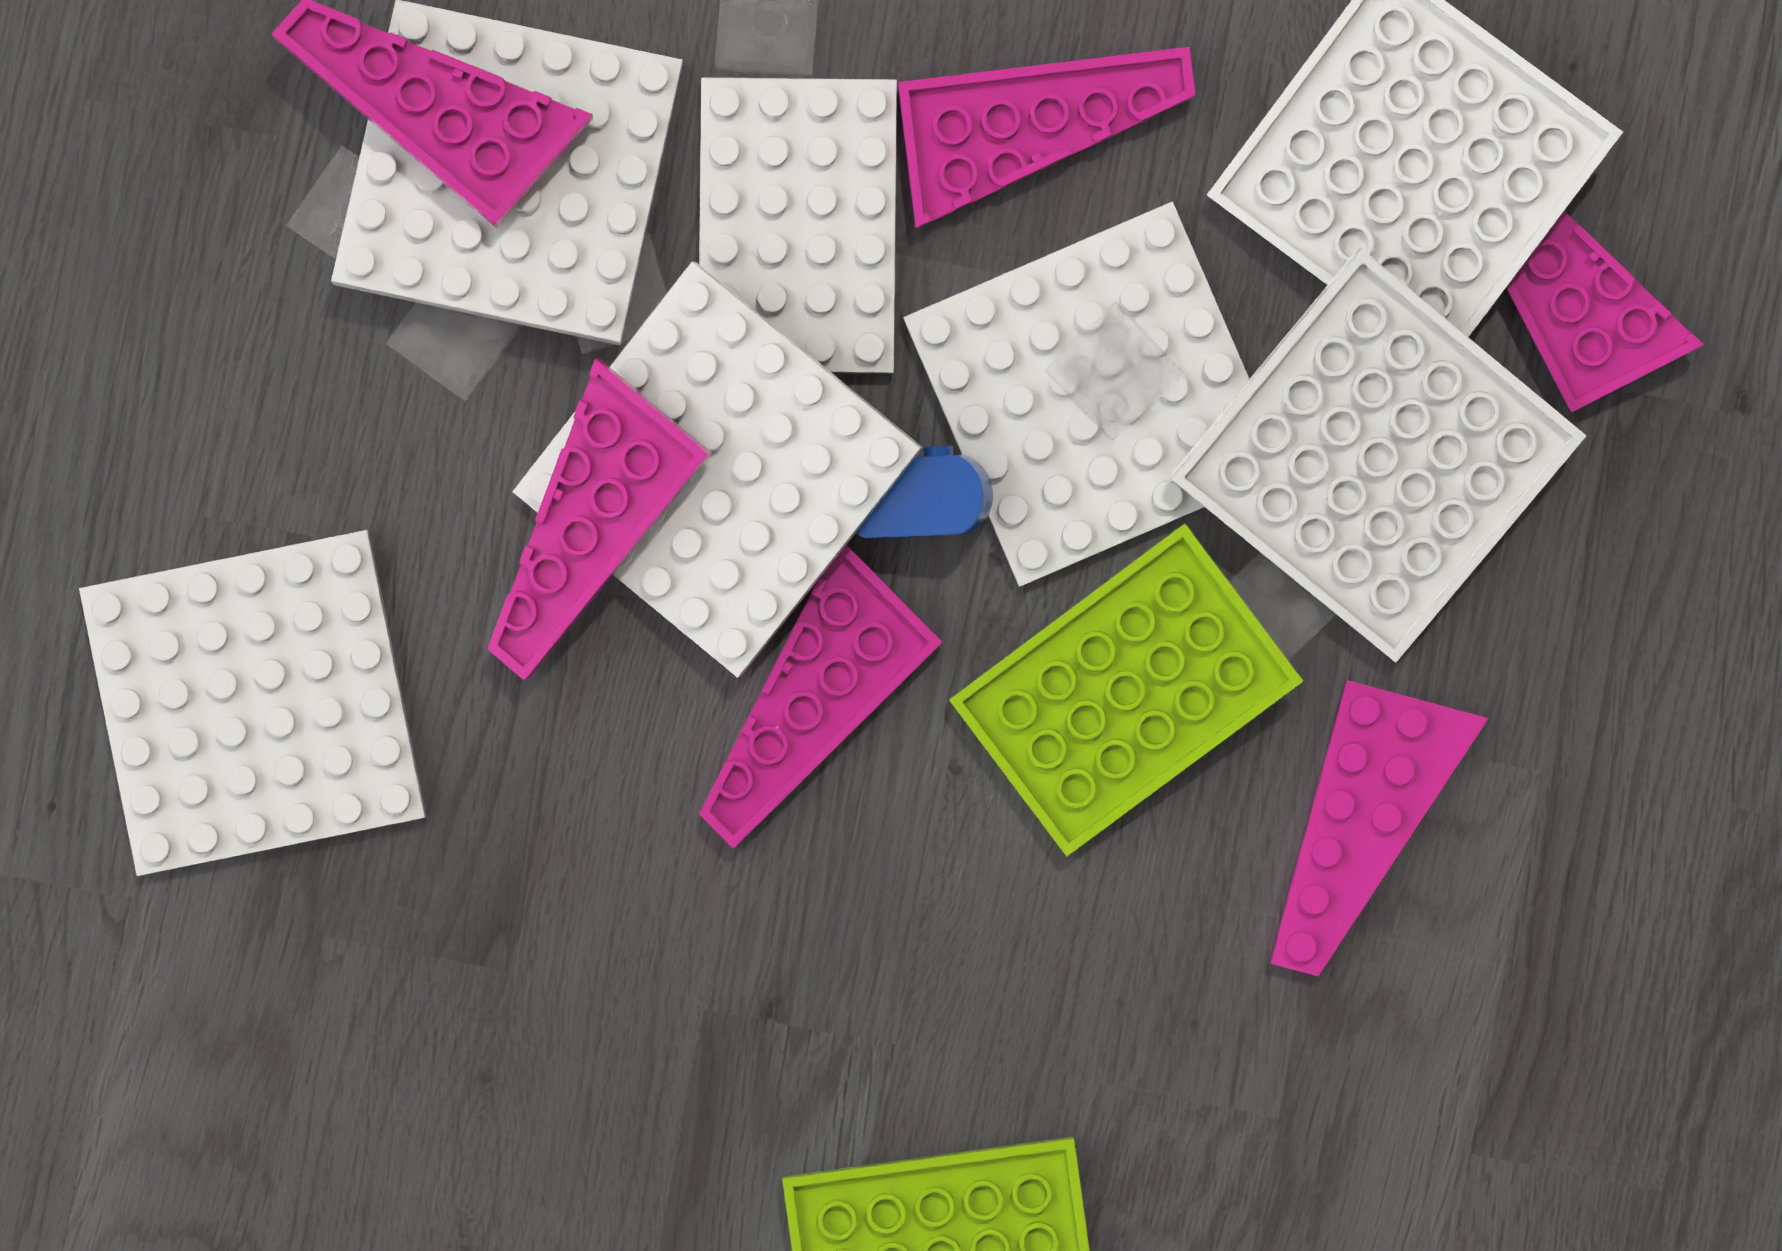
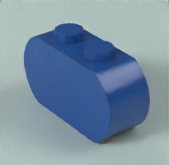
M953 446L923 447L924 457H915L860 526L856 534L863 538L971 534L985 522L990 513L993 502V489L990 478L984 468L973 458L965 455H953Z

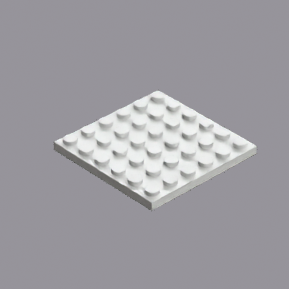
M396 0L388 34L390 32L420 47L430 51L433 49L500 76L509 83L532 92L537 91L547 95L556 102L593 114V120L500 225L495 228L368 119L331 279L332 284L621 346L682 72L683 60Z
M1351 0L1207 196L1327 285L1354 252L1361 248L1469 337L1623 131L1445 0Z
M1173 201L903 317L961 454L976 460L990 478L993 489V502L988 517L1019 587L1205 507L1171 480L1169 476L1247 383L1249 377Z
M1358 248L1169 477L1394 662H1397L1584 440L1586 435L1364 250Z
M691 262L610 368L712 454L614 573V576L738 678L743 675L923 447L698 263ZM575 412L513 490L514 494L537 513L560 451L566 444L575 420L573 418Z
M369 530L79 588L137 876L427 817Z

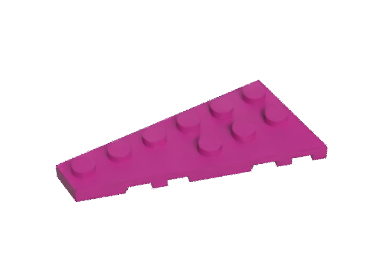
M301 0L272 33L273 38L495 228L500 225L593 120V114L579 108H571L552 100L547 95L537 91L532 92L509 83L500 76L433 49L430 51L408 42L406 38L391 32L389 34L361 23L357 18L312 0Z
M1190 47L898 82L915 229L923 227L1193 99L1196 94Z
M1565 211L1562 212L1506 287L1570 413L1704 345Z
M595 358L589 373L591 377L582 400H579L573 416L575 420L566 444L560 451L535 519L536 525L528 545L524 548L519 562L521 565L511 592L507 594L487 648L524 681L534 674L712 454L600 358Z
M845 545L817 580L699 813L733 849L942 643L847 545Z
M1345 680L1269 963L1314 976L1320 975L1489 718Z

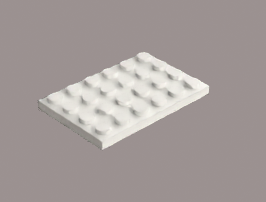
M701 78L699 265L831 373L894 374L897 80Z

